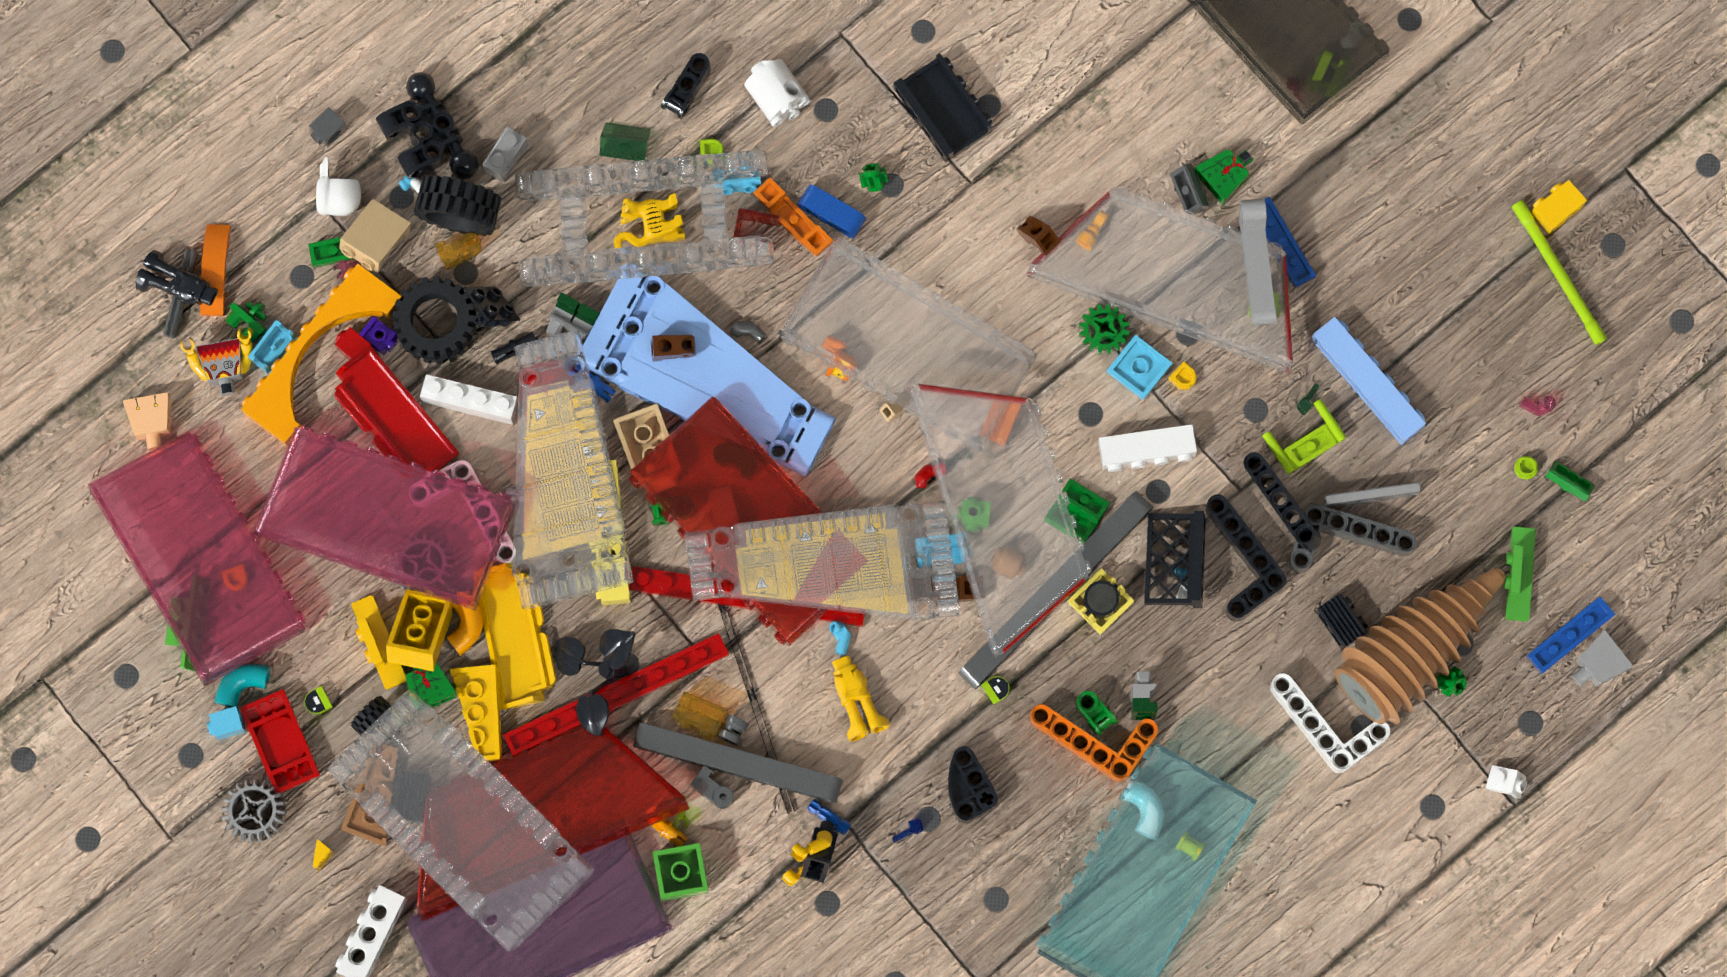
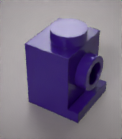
M374 316L359 333L383 356L387 351L391 352L398 343L397 334ZM379 332L384 333L381 339L376 338Z

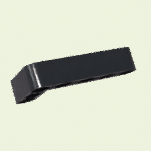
M1215 494L1208 499L1205 507L1206 513L1257 579L1228 602L1226 607L1227 618L1231 621L1239 622L1281 592L1286 583V576L1228 500L1220 494ZM1213 502H1219L1222 504L1223 510L1215 512L1211 509L1210 505ZM1234 521L1237 524V529L1234 531L1228 530L1225 522ZM1247 539L1251 542L1252 547L1250 549H1243L1239 541ZM1263 558L1266 566L1258 568L1254 564V559ZM1272 576L1278 577L1281 585L1278 587L1271 586L1268 579ZM1253 590L1259 591L1262 599L1259 601L1251 599L1250 592ZM1234 604L1240 605L1243 608V613L1240 615L1234 614L1231 611V606Z

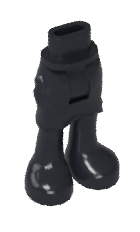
M152 250L145 257L143 265L146 269L158 271L173 279L171 281L165 280L141 268L136 277L135 287L137 290L148 292L153 287L177 297L183 303H197L199 305L204 303L209 306L213 304L218 289L211 287L210 283L205 279L187 271L185 268H177L164 261L163 254L157 250Z

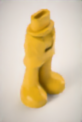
M850 656L833 661L836 690L841 699L842 707L845 706L851 724L847 731L849 742L858 741L869 734L855 701H860L872 734L888 729L891 724L887 717L877 712L871 700V694L867 689L868 684L864 673L857 668L856 664L852 663Z

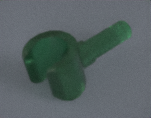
M1314 383L1308 394L1297 405V409L1302 415L1307 414L1313 408L1309 401L1319 388V385Z

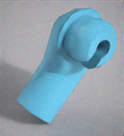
M832 621L829 625V631L832 632L838 641L835 653L846 656L851 633L843 622Z

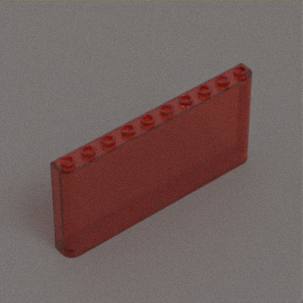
M713 396L628 472L630 475L628 479L637 489L641 487L646 492L644 497L652 506L656 504L662 510L660 513L669 524L673 522L679 528L677 532L685 541L689 539L695 545L693 550L701 558L706 557L711 562L709 567L716 575L722 574L725 577L727 587L733 593L738 591L743 597L742 603L750 611L754 609L760 615L758 620L766 628L770 626L776 632L774 637L781 645L786 643L790 647L824 616L833 605L821 603L868 562L835 527L793 601L741 594L736 548L748 547L746 530L829 519Z

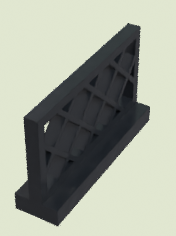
M1194 511V514L1148 513L1145 605H1192L1193 608H1203L1206 534L1204 511ZM1153 520H1164L1168 526L1158 534L1153 529ZM1181 520H1190V528L1183 534L1175 527ZM1173 529L1180 537L1170 545L1163 536ZM1160 540L1167 549L1157 556L1152 551V546ZM1182 540L1189 545V550L1183 556L1174 549ZM1171 551L1179 559L1171 567H1168L1161 559ZM1159 562L1166 571L1156 578L1151 573V569ZM1183 562L1188 567V573L1180 579L1173 570ZM1171 574L1178 582L1168 590L1161 581ZM1157 585L1166 592L1160 598H1150V591ZM1182 585L1187 590V599H1178L1172 593Z

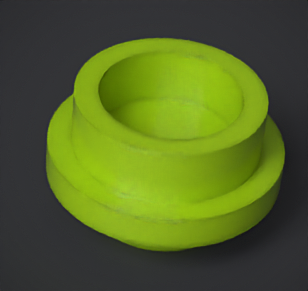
M1520 457L1514 465L1515 474L1521 479L1529 480L1537 474L1538 464L1532 457Z

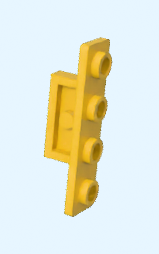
M370 595L353 602L351 606L359 628L355 629L360 642L365 641L367 650L364 653L369 664L373 663L377 668L384 688L389 690L406 683L402 665L387 662L386 644L389 639V633L374 597Z

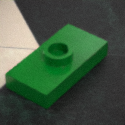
M1556 460L1545 476L1558 484L1564 491L1572 493L1584 502H1586L1595 487L1593 483Z

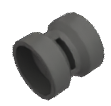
M728 714L725 719L726 724L724 728L720 729L717 736L733 745L739 746L742 740L741 735L747 730L749 724L738 717Z

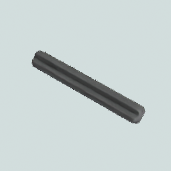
M185 249L181 267L193 273L198 252L193 249ZM175 296L172 298L163 332L165 337L171 339L177 337L185 303L178 300Z

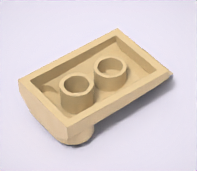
M658 404L613 419L637 486L646 490L650 495L677 486L678 477L682 469Z

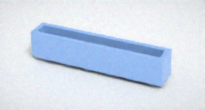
M1334 317L1316 331L1311 340L1403 446L1424 429L1426 425L1424 415L1418 409L1414 410L1409 404L1410 399L1403 391L1399 392L1395 388V382L1387 373L1383 374L1378 368L1380 366L1378 361L1372 355L1368 356L1363 350L1364 345L1358 338L1353 339L1348 333V326L1342 320L1338 321Z

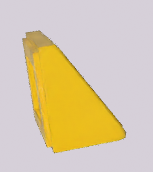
M318 839L316 841L313 867L319 871L332 857L334 852Z

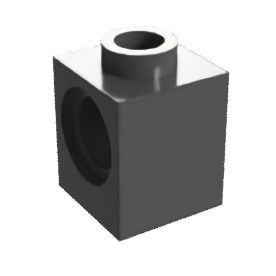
M330 107L309 125L312 132L310 136L319 145L323 143L327 148L348 129L345 122Z

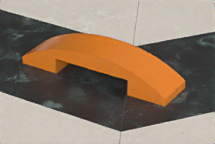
M771 177L753 192L770 214L779 215V223L814 256L820 255L834 242L818 224L815 225L787 197L786 192Z
M207 224L201 277L209 282L211 287L218 289V293L211 306L204 303L200 305L201 316L224 317L230 225Z

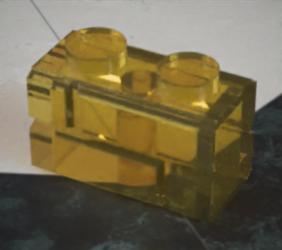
M684 691L673 714V720L677 721L675 725L685 730H689L692 727L699 730L697 733L699 736L710 740L712 736L718 737L717 735L728 715V709Z

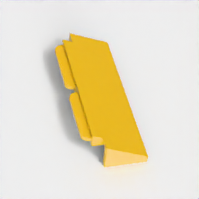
M509 563L474 572L473 576L479 605L483 611L484 630L491 664L498 666L501 710L545 702L543 690L553 688V684L556 682V674L548 636L541 632L540 626L544 624V616L535 576L528 573L519 574L517 565Z

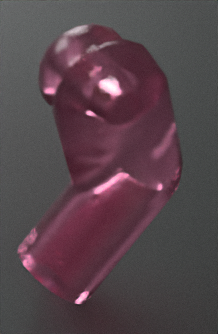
M1545 396L1544 399L1534 402L1524 397L1520 408L1536 416H1542L1552 412L1555 408L1556 400L1553 396Z

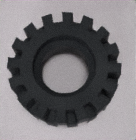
M377 696L368 705H365L364 709L360 710L358 715L354 717V721L351 722V727L364 740L372 738L375 733L377 734L394 715L395 709L382 696Z

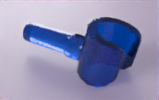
M920 819L908 821L910 829L892 837L893 842L895 843L906 836L921 833L923 831L922 821Z

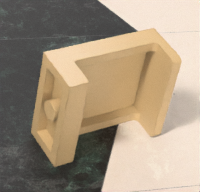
M372 199L340 238V250L346 257L359 261L365 269L379 273L381 264L401 239L406 240L410 235L411 223Z

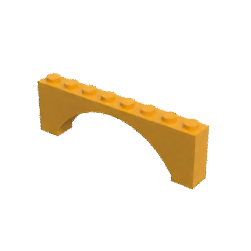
M358 263L354 268L348 269L344 275L345 280L340 286L336 285L330 292V299L326 304L322 303L317 308L314 319L304 324L296 341L292 340L288 344L286 354L282 359L278 358L273 363L270 374L260 379L256 386L258 389L253 395H248L242 403L241 411L244 415L287 447L291 445L303 430L300 424L297 423L295 416L293 388L298 367L309 347L325 332L344 322L371 316H385L390 320L393 316V311H396V300L402 299L401 295Z

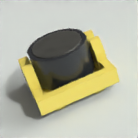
M1100 568L1067 602L1102 635L1135 601L1126 593L1124 587L1117 583L1114 577L1109 576Z

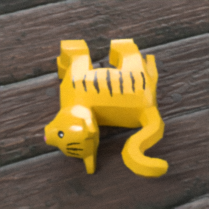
M671 194L666 200L648 199L637 202L631 198L624 199L621 208L622 214H620L622 217L620 220L621 225L642 218L644 235L638 238L631 232H620L614 238L613 244L615 249L621 251L624 240H627L635 247L685 240L683 228H679L683 225L681 215H675L674 219L670 221H665L664 213L677 208L676 194Z

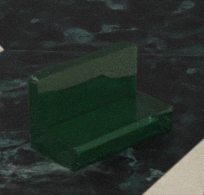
M605 123L601 134L599 156L645 162L651 129Z

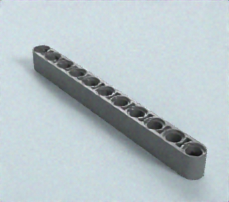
M1135 491L960 669L958 674L976 690L1052 612L1004 654L1003 649L1083 578L1085 579L1150 513L1153 506Z

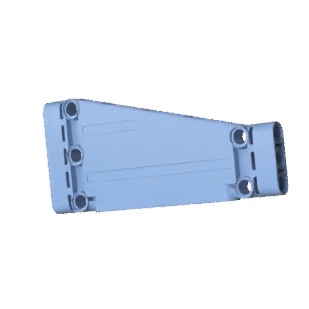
M628 264L620 274L575 362L576 365L579 363L584 369L603 377L605 381L617 384L621 390L651 405L658 404L659 409L742 450L756 454L758 457L768 458L772 463L782 465L804 477H807L836 420V417L810 405L660 277L651 276ZM652 284H657L661 287L656 293L649 292L648 288ZM630 325H637L639 327L635 334L627 332V328ZM656 335H693L695 337L696 356L652 362L651 338ZM613 365L618 368L617 372L613 375L605 373L608 366ZM800 406L807 410L802 416H797L793 412L796 407ZM780 447L785 450V454L782 457H775L772 454L775 448Z

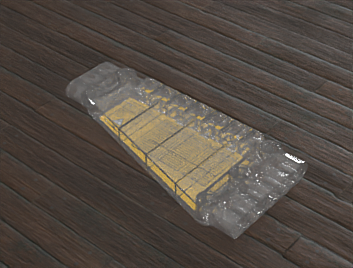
M566 332L517 345L514 349L520 374L512 574L516 578L522 609H532L631 584L634 580L628 557L629 548L624 538L626 533L596 391L591 377H589V365L586 363L580 332ZM576 363H581V370L577 373H572V367ZM532 374H535L536 381L533 384L528 385V377ZM615 544H620V552L612 555V547ZM574 555L575 563L572 566H567L566 559ZM529 566V575L521 578V570Z
M944 501L920 504L909 503L896 507L895 505H883L735 524L733 527H718L716 529L684 533L693 601L724 597L917 621L960 615ZM912 510L916 515V519L914 521L906 520L904 511ZM718 533L725 534L728 542L723 545L718 544L715 540V535ZM707 534L710 535L711 547H709ZM914 556L919 557L922 560V567H913L910 559ZM710 557L713 559L714 571H712ZM713 580L716 582L717 594H715ZM724 580H730L734 584V589L726 592L722 589L721 583ZM923 603L928 606L929 612L927 615L918 613V604Z

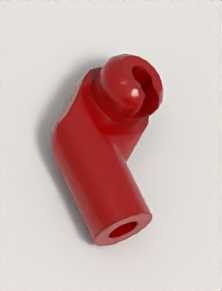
M945 464L924 465L915 474L916 487L926 488L928 480L932 476H946Z

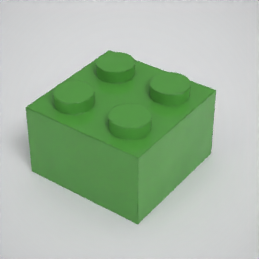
M700 843L652 852L662 902L709 893Z

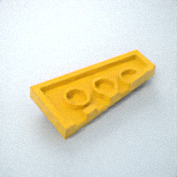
M494 664L450 669L451 676L456 685V693L462 705V713L468 725V733L477 761L503 760L498 666Z

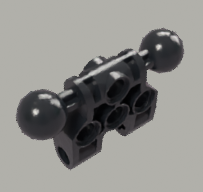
M423 72L414 73L406 82L407 93L413 100L421 101L423 105L408 100L394 106L376 117L379 127L387 140L404 134L410 136L414 147L404 151L397 157L408 179L416 178L439 168L443 153L448 151L452 156L449 162L452 174L460 179L471 178L478 170L479 163L477 157L472 152L463 150L461 146L463 138L454 124L453 117L448 113L443 102L434 98L435 83L433 78ZM410 112L415 114L416 117L409 118L405 114ZM444 123L448 127L443 129L438 127L437 124ZM423 132L427 137L421 138L416 133ZM432 151L437 153L438 156L430 157L427 153Z

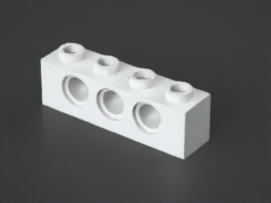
M381 885L378 886L377 890H372L368 898L370 904L367 911L363 910L357 920V923L360 925L356 933L352 932L346 942V945L349 947L345 955L341 954L336 962L335 967L338 968L336 971L338 974L344 977H370L407 902L404 896ZM379 907H385L387 910L386 916L382 919H376L374 915L375 910ZM370 928L375 929V938L371 941H366L364 939L365 931ZM358 950H363L365 953L364 960L360 963H355L353 960L354 953Z

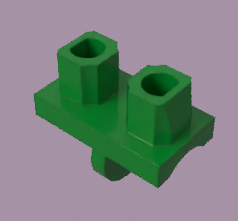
M249 301L245 305L250 310L248 313L239 304L233 302L229 306L232 311L225 321L235 329L243 321L248 323L249 326L242 335L248 336V328L250 327L253 330L250 338L252 343L261 335L264 336L268 329L256 318L258 317L262 321L267 318V315L262 312L265 305L262 302L254 305Z

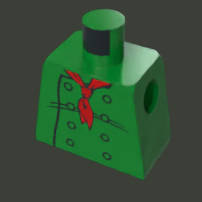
M1227 149L1199 164L1195 169V173L1221 205L1224 206L1248 179L1249 172L1245 167L1253 161V158L1246 150L1235 157Z
M437 663L434 671L413 667L414 671L405 675L412 707L416 715L458 697Z

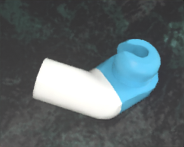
M405 175L399 181V185L404 191L412 187L419 193L422 180L417 177L408 179L407 175Z
M1177 567L1174 573L1181 579L1188 573V569ZM1181 585L1176 598L1187 599V590Z

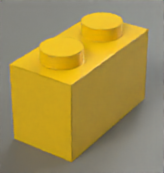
M1570 180L1564 184L1559 182L1550 190L1552 193L1546 199L1542 196L1532 205L1534 207L1532 211L1534 219L1548 235L1583 208L1587 202V199Z

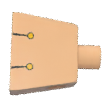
M161 393L123 400L135 437L138 440L146 439L147 449L150 451L161 449L160 436L171 434L172 400L168 393Z

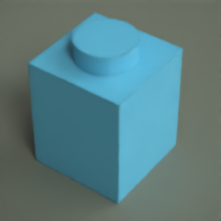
M237 706L209 714L210 721L207 722L209 733L211 736L215 735V738L218 740L246 732L240 709Z

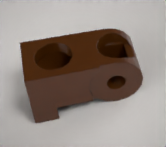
M1029 216L1022 225L1016 228L1017 232L1026 242L1037 247L1045 256L1061 242L1052 228L1036 217Z
M693 335L652 336V362L696 356L695 337Z

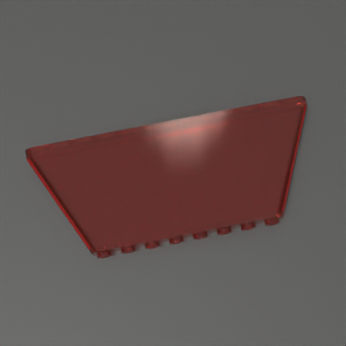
M606 727L603 729L602 736H595L584 728L575 732L568 731L561 738L553 741H544L537 748L523 750L513 758L501 759L494 766L487 769H477L468 777L456 778L451 781V784L444 787H434L429 791L425 799L417 899L418 914L422 922L689 810L688 803L684 795Z

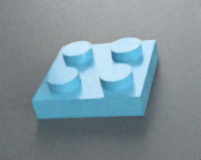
M1135 335L1110 365L1106 373L1141 400H1144L1172 366V362Z

